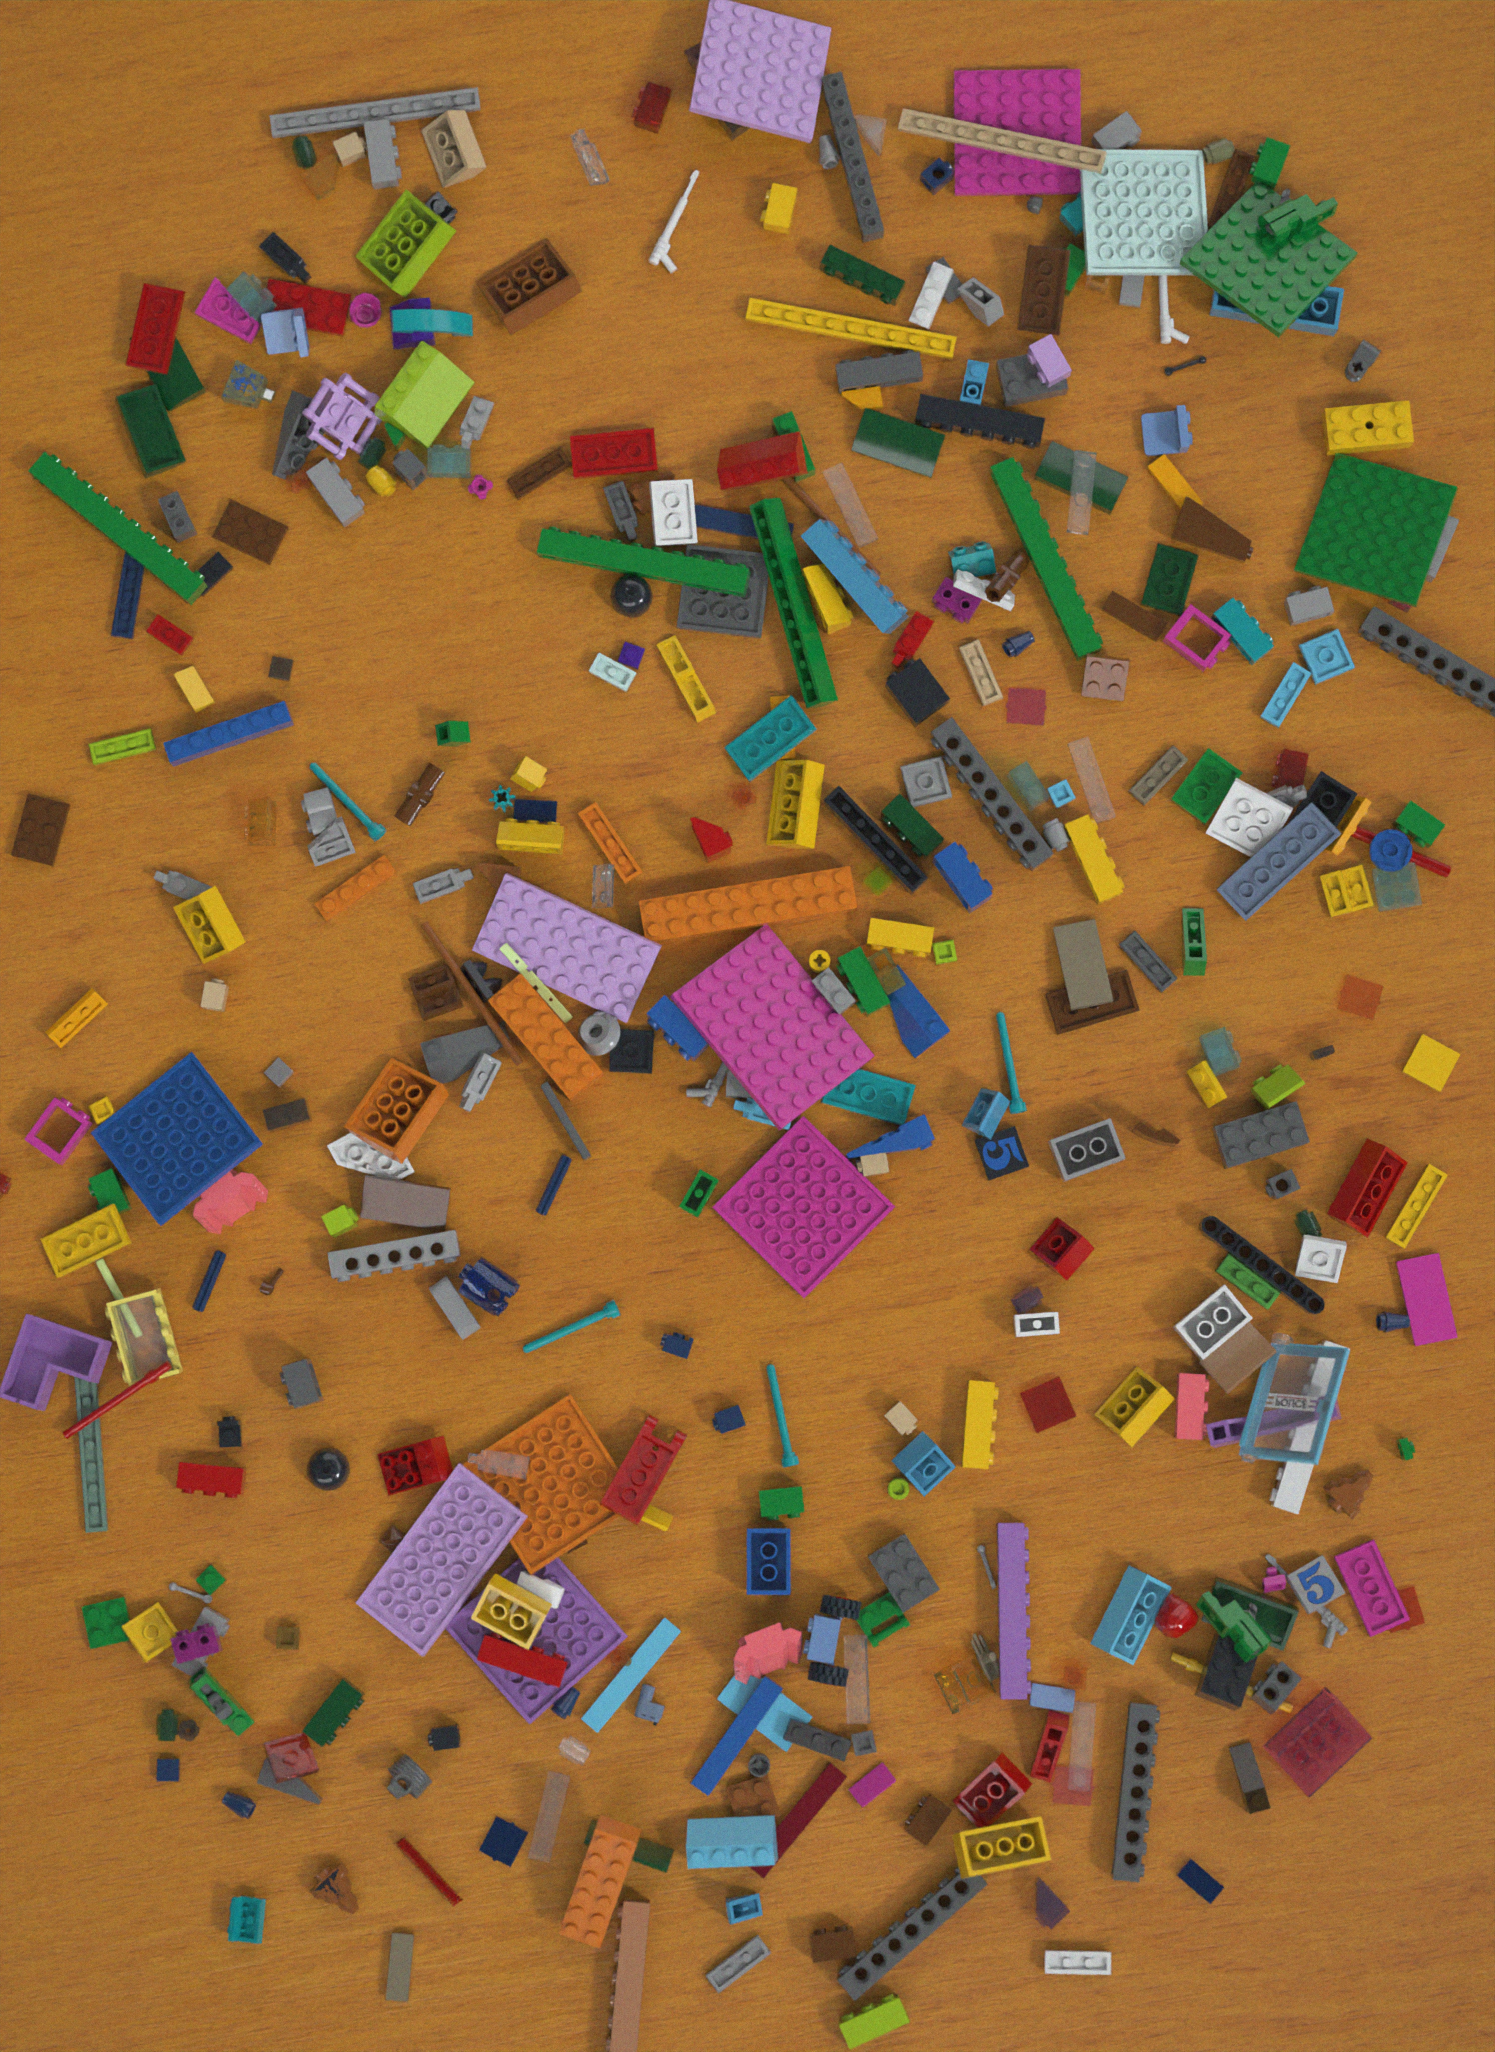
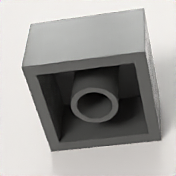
M304 1359L282 1366L283 1372H280V1377L283 1385L286 1384L289 1392L286 1393V1397L290 1406H294V1409H300L324 1401L311 1359Z

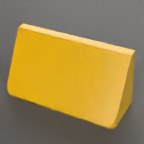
M194 666L173 674L196 713L214 703Z
M649 1505L641 1520L666 1532L673 1516Z

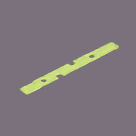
M507 943L499 948L532 987L536 985L539 988L536 991L564 1023L573 1018L534 972L526 970L528 967L526 963Z

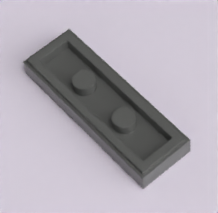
M1136 931L1119 944L1121 949L1160 993L1178 979Z

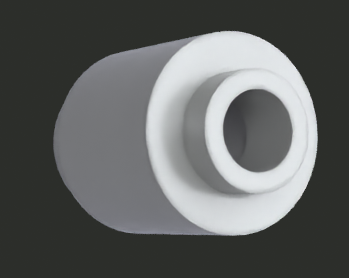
M1058 818L1043 825V833L1051 850L1056 849L1059 852L1069 847L1067 843L1071 840L1063 823H1060Z

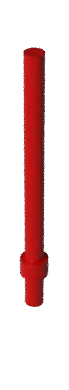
M166 1361L156 1369L149 1370L144 1374L143 1378L63 1431V1436L66 1439L70 1438L149 1383H155L161 1375L172 1368L171 1364Z

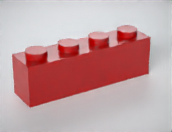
M491 1632L490 1635H484L476 1660L560 1688L569 1662L564 1660V1655L553 1652L551 1656L544 1653L545 1649L532 1645L531 1649H526L513 1641L503 1640V1636L495 1632Z

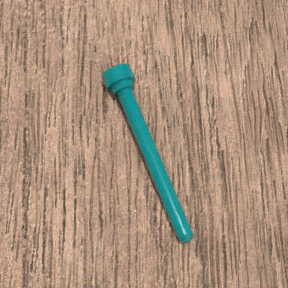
M315 762L310 764V770L368 828L369 837L374 842L379 840L387 831L385 827L377 822L374 823Z
M998 1012L996 1019L1012 1098L1009 1111L1010 1114L1026 1112V1103L1023 1102L1019 1094L1005 1015L1003 1012Z
M611 1300L606 1303L602 1310L524 1345L523 1351L529 1353L605 1317H612L614 1319L621 1315L615 1301Z
M768 1364L766 1370L784 1454H782L783 1459H781L782 1468L798 1465V1456H795V1452H792L775 1367L773 1364Z

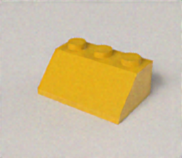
M825 564L803 568L802 574L805 585L827 635L850 626L853 615L849 606H844L842 599L845 597L841 587L837 588L833 581L836 580V577Z
M505 819V822H499L496 844L499 850L563 855L565 829L558 822H547V825H540L539 821L526 820V823H518L517 819Z
M216 886L173 907L203 964L246 943Z
M1136 1367L1094 1415L1118 1437L1133 1447L1175 1398L1156 1380L1139 1367Z

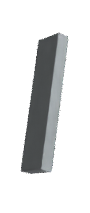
M548 1082L542 1084L541 1089L583 1160L586 1161L592 1156Z

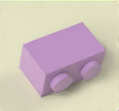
M1052 334L1029 345L1028 354L1026 355L1030 364H1035L1038 369L1037 376L1042 384L1045 383L1049 388L1071 375L1072 370Z

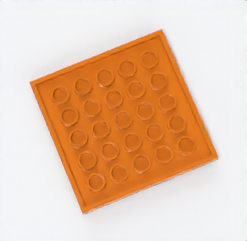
M571 1394L462 1464L528 1516L509 1542L530 1575L536 1573L621 1517L599 1505L619 1468Z

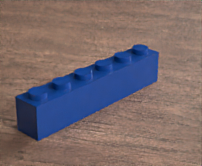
M282 701L163 742L169 762L174 767L293 726L294 723L286 702Z

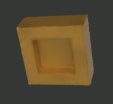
M278 1626L276 1649L299 1650L300 1627Z

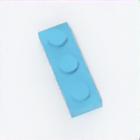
M1293 662L1260 718L1279 728L1310 677L1311 672Z

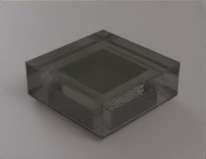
M272 656L268 677L290 682L294 661Z
M1333 1045L1312 1051L1309 1054L1311 1060L1315 1061L1334 1054L1335 1050Z

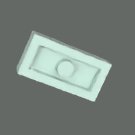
M598 653L589 669V673L624 692H627L636 676V672L601 653Z

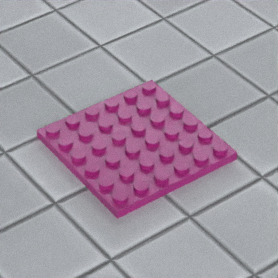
M1080 69L954 71V119L1081 146ZM955 143V196L1078 194L1081 191L1080 169Z
M803 1116L712 1208L805 1298L895 1206L861 1172H858V1169Z

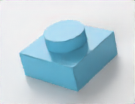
M1066 779L1047 788V792L1056 809L1076 798Z

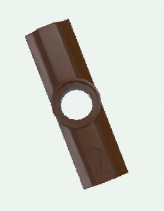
M1015 551L1007 563L1001 566L985 590L988 600L1000 602L1007 591L1014 587L1021 577V573L1029 564L1028 556L1024 552Z
M429 763L418 781H415L408 790L407 798L395 814V817L406 825L411 826L422 808H425L432 799L433 791L445 775V772Z

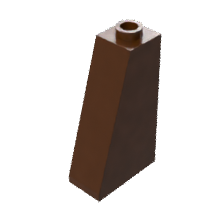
M1185 498L1171 539L1244 563L1246 559L1250 560L1254 547L1250 546L1252 542L1250 539L1193 499Z

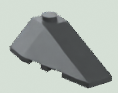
M293 390L284 411L272 472L274 476L292 481L305 464L308 454L319 445L315 440L311 441L306 437V433L312 423L302 415L303 410L308 408L313 400L312 397ZM319 429V433H320L322 436H323V434H326V433L323 432L321 429Z
M497 1022L509 1039L505 1022ZM489 1025L420 1043L430 1077L442 1084L454 1081L472 1069L481 1052L490 1056L503 1047Z

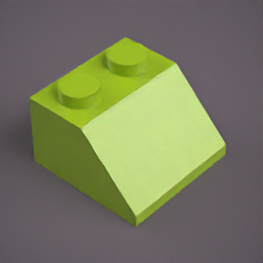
M1281 1064L1270 1071L1272 1073L1271 1076L1266 1079L1262 1076L1253 1082L1255 1087L1250 1089V1091L1264 1111L1305 1084L1288 1064L1284 1067Z

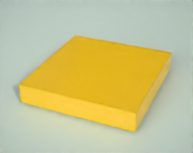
M1422 1034L1402 1072L1441 1092L1461 1054Z
M159 1602L121 1626L145 1663L172 1646L171 1638L176 1637L175 1633L178 1632Z

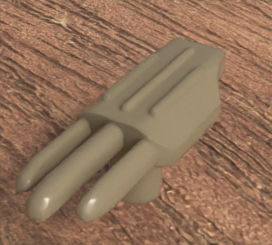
M973 1634L971 1645L977 1655V1660L988 1680L993 1681L999 1677L997 1656L988 1649L981 1635L978 1636V1640L976 1634Z

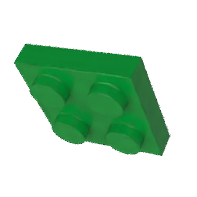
M125 1597L82 1606L90 1649L129 1641V1638L121 1628V1626L130 1621Z

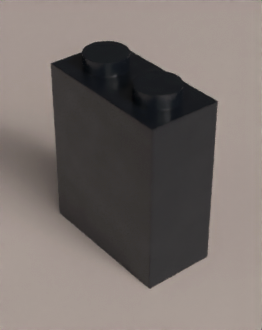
M920 658L916 661L912 659L903 666L905 668L900 673L895 671L886 678L887 682L885 683L886 689L915 727L950 702L949 696Z

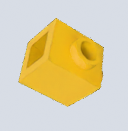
M525 756L519 761L510 779L532 792L537 787L540 789L546 780L544 775L547 769Z

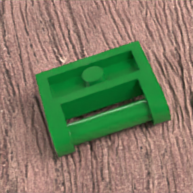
M890 1592L861 1609L858 1620L856 1619L873 1648L879 1646V1642L901 1628L910 1626V1623ZM896 1614L898 1616V1621L879 1633L873 1635L870 1631Z

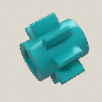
M499 785V790H491L494 798H490L489 802L496 803L494 806L495 811L498 808H502L505 813L508 806L514 807L511 800L516 799V796L509 795L511 792L510 787L504 790ZM500 795L503 797L504 795H506L505 797L507 801H501L499 803L498 796Z

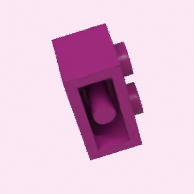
M945 577L935 593L932 603L935 604L934 607L943 613L945 611L953 615L952 618L959 623L966 622L968 624L981 604L982 599L954 587V581Z
M209 1623L196 1626L197 1631L191 1633L188 1632V1629L176 1632V1637L171 1638V1643L177 1664L223 1651L216 1625L210 1627Z

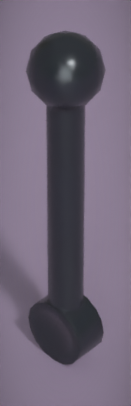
M1200 356L1198 360L1174 368L1167 367L1164 374L1171 376L1175 371L1199 363L1205 364L1207 359L1205 356Z

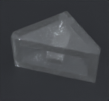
M857 114L854 116L857 129L876 155H881L887 119Z

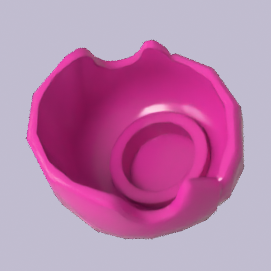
M368 293L357 295L351 302L349 310L352 322L362 328L376 325L381 316L379 299Z

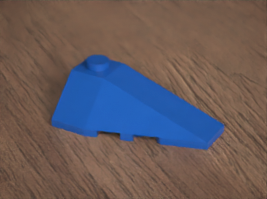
M923 1114L899 1126L897 1130L888 1132L877 1138V1140L868 1142L847 1153L846 1157L847 1159H852L865 1155L916 1150L918 1148L923 1151L932 1146L931 1142L935 1138L926 1116Z

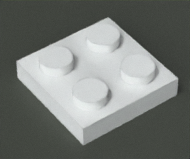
M1303 1235L1295 1268V1276L1338 1283L1347 1243L1345 1241Z

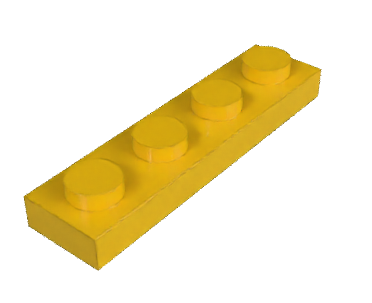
M1431 1164L1427 1165L1385 1237L1387 1240L1405 1249L1448 1176L1446 1173Z

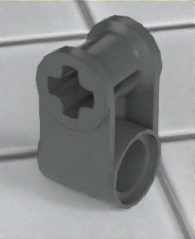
M1363 339L1345 369L1346 378L1351 382H1357L1362 379L1381 350ZM1355 367L1359 369L1357 372L1353 371Z

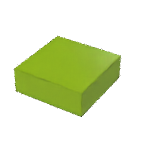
M954 940L932 943L936 965L957 961Z

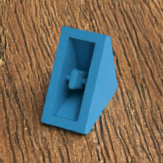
M759 1893L727 1898L725 1900L729 1924H735L763 1915Z

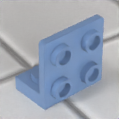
M303 308L261 314L268 354L299 351L300 357L309 356L310 347Z

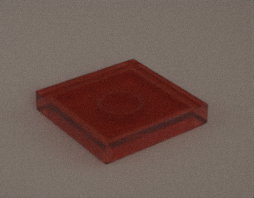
M1060 1376L1019 1393L1036 1433L1076 1417Z
M302 1732L264 1742L263 1748L276 1784L318 1773L319 1768L305 1733Z

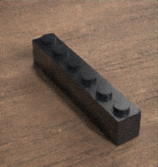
M920 394L915 424H919V426L927 429L936 427L945 433L956 431L966 437L977 435L987 441L998 439L1007 445H1014V443L1023 444L1022 446L1028 449H1035V447L1040 446L1045 422L1043 417Z
M840 786L824 799L823 804L911 896L927 882L928 877Z

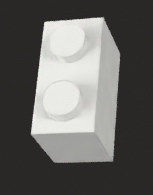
M1058 1312L1013 1316L1015 1337L1060 1334Z

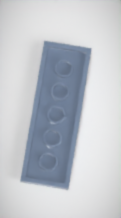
M1311 802L1221 884L1217 891L1246 921L1340 836L1341 832Z

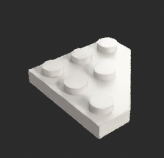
M352 1133L327 1145L337 1165L377 1177L401 1180L415 1172L408 1158L400 1164L383 1155Z

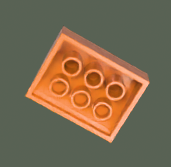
M391 1058L348 1119L344 1128L383 1155L402 1164L449 1094L442 1083Z

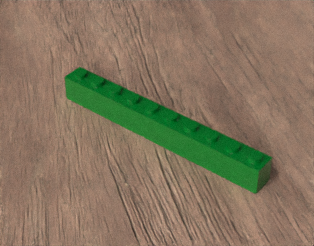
M44 452L28 470L36 480L187 603L192 605L208 587L203 581L205 577L197 570L192 572L188 569L189 564L181 557L176 559L172 556L173 551L165 544L160 546L156 543L157 538L149 531L144 533L140 530L141 525L136 520L131 518L129 521L124 517L126 513L120 507L115 505L113 508L108 504L110 500L100 492L97 495L92 491L94 487L85 479L81 482L76 478L78 474L69 466L65 469L60 465L62 461L56 455L52 454L49 456Z
M1011 457L991 466L989 473L1076 660L1079 661L1086 658L1087 654L1100 652L1101 645L1103 644L1099 632L1095 633L1092 627L1094 625L1093 618L1090 613L1086 614L1083 607L1085 606V601L1081 594H1077L1074 588L1077 587L1073 576H1069L1065 569L1068 568L1066 560L1058 554V543L1055 537L1051 538L1048 532L1050 530L1046 518L1042 519L1039 513L1041 507L1038 500H1033L1031 496L1032 488L1028 480L1024 481L1021 474L1024 472L1020 462H1016L1014 457Z
M781 498L762 499L750 505L749 508L806 709L824 707L838 701V697Z
M556 527L542 528L537 548V554L540 558L627 575H638L642 578L744 598L746 597L751 574L749 568H746V565L741 563L729 565L720 559L708 561L700 555L688 557L679 551L667 553L663 552L664 549L659 547L647 549L638 543L626 545L622 544V541L618 539L606 541L597 535L585 537L581 536L580 532L569 531V533H565Z

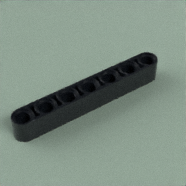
M1208 1216L1201 1220L1199 1229L1203 1235L1281 1292L1282 1295L1303 1311L1311 1315L1323 1311L1325 1302L1321 1296L1214 1216ZM1207 1220L1215 1223L1213 1232L1205 1229L1204 1225ZM1224 1233L1232 1236L1233 1240L1230 1245L1222 1242ZM1242 1246L1249 1249V1257L1243 1258L1240 1256L1239 1249ZM1259 1259L1265 1260L1267 1263L1265 1271L1257 1269L1256 1264ZM1277 1272L1282 1273L1284 1276V1282L1281 1285L1274 1281V1275ZM1293 1286L1301 1288L1302 1293L1300 1297L1296 1298L1292 1295L1291 1289ZM1311 1299H1316L1319 1303L1316 1311L1311 1310L1308 1306Z

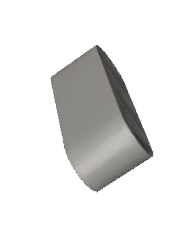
M447 1276L429 1287L430 1292L463 1340L481 1328Z

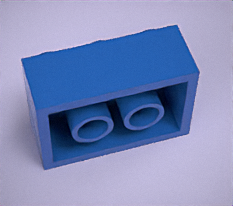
M954 842L936 854L932 862L970 914L991 899V890L993 888L987 879L982 880L979 875L981 871L975 862L970 863L966 855L968 853L963 845H957Z
M665 995L647 1012L648 1024L655 1031L660 1029L664 1033L662 1035L663 1038L671 1046L676 1044L680 1048L678 1053L685 1060L691 1059L694 1062L710 1046L684 1013Z
M747 1528V1595H791L790 1528Z

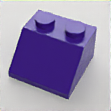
M430 297L409 299L389 307L391 329L392 310H432ZM416 331L413 333L392 332L393 349L417 347L421 341L434 346L435 334L433 332Z

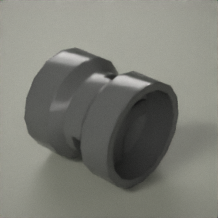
M761 1753L751 1756L748 1764L749 1771L757 1777L765 1776L770 1770L768 1757Z

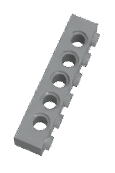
M456 1230L328 1252L332 1279H337L338 1282L349 1281L350 1276L359 1275V1278L371 1277V1272L380 1271V1275L393 1273V1268L401 1267L402 1271L414 1269V1265L421 1263L423 1267L436 1265L435 1261L444 1260V1263L457 1261L456 1257H461ZM436 1243H440L443 1246V1251L440 1255L432 1253V1246ZM414 1247H419L422 1250V1255L418 1259H413L410 1255ZM392 1251L400 1253V1260L396 1263H392L389 1259ZM376 1254L379 1257V1263L372 1267L368 1264V1258ZM351 1258H355L358 1262L355 1270L347 1268V1261Z

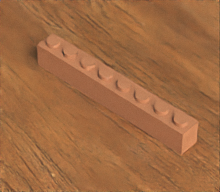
M624 1899L623 1904H619L618 1917L622 1918L621 1927L617 1926L616 1940H620L619 1949L615 1948L614 1962H618L617 1971H613L612 1984H616L615 1993H611L610 2006L614 2007V2013L609 2015L608 2029H612L611 2038L607 2037L606 2051L637 2052L650 1901Z

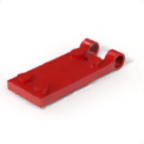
M650 1414L599 1504L637 1526L687 1437L686 1434L678 1430L670 1445L654 1437L651 1434L659 1419ZM652 1447H658V1451H654Z

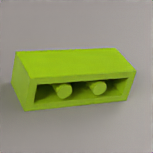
M889 1994L881 1998V2003L873 2005V2003L867 2004L861 2008V2012L855 2015L853 2012H850L841 2017L842 2021L838 2023L849 2049L855 2048L910 2022L899 1995Z

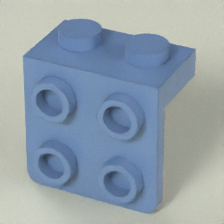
M1185 405L1176 406L1175 411L1142 415L1141 424L1145 455L1187 453L1189 445H1192L1193 440L1192 432H1188L1187 424H1190V412L1186 411Z

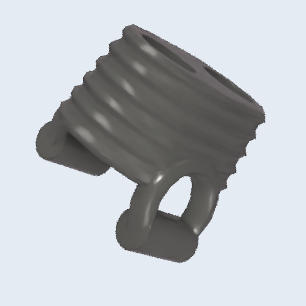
M407 1754L397 1759V1762H394L388 1768L393 1778L387 1789L397 1800L408 1794L418 1799L424 1793V1790H427V1787L432 1784L429 1776ZM401 1779L407 1783L406 1790L397 1783V1780Z

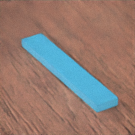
M664 1617L581 1720L598 1733L676 1639L681 1630Z

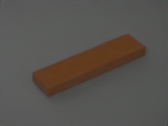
M1235 149L1209 219L1208 229H1211L1240 199L1255 158L1254 155Z

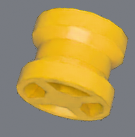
M824 950L814 951L809 958L810 968L817 973L825 971L830 966V956Z

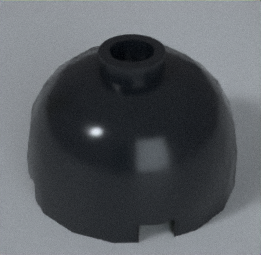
M629 574L622 576L615 582L611 589L610 598L613 608L618 614L629 618H636L649 610L653 593L650 585L644 578Z
M323 1448L316 1451L310 1457L307 1464V1476L310 1482L316 1488L323 1491H333L342 1487L350 1475V1464L347 1457L340 1450L334 1448Z

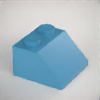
M923 1431L891 1460L923 1496H926L956 1467Z

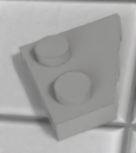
M342 816L336 819L308 845V850L315 867L356 853Z

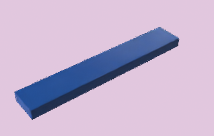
M767 1676L763 1678L692 1780L691 1784L707 1796L710 1795L777 1699L783 1687Z

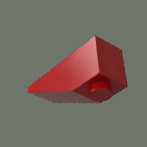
M1048 1710L1030 1777L1051 1783L1068 1731L1070 1715Z

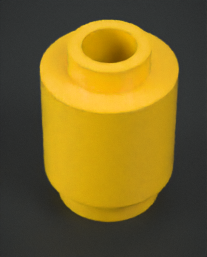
M378 465L369 470L365 476L370 486L381 497L385 495L389 497L396 490L395 485L397 482L384 468H380Z

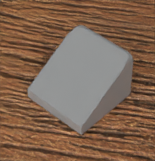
M279 1057L264 1072L279 1088L294 1073Z

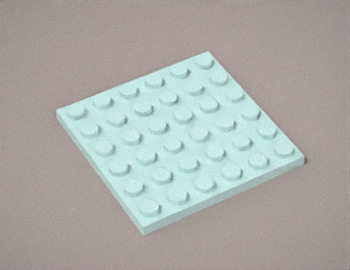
M1103 150L1107 152L1102 174L1080 170L1086 275H1194L1179 263L1180 259L1208 232L1203 150Z

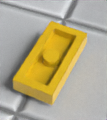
M1206 1060L1187 1071L1208 1108L1227 1098Z

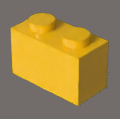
M772 183L771 190L767 189L765 202H768L767 210L763 209L761 215V222H764L765 230L789 234L797 197V188Z

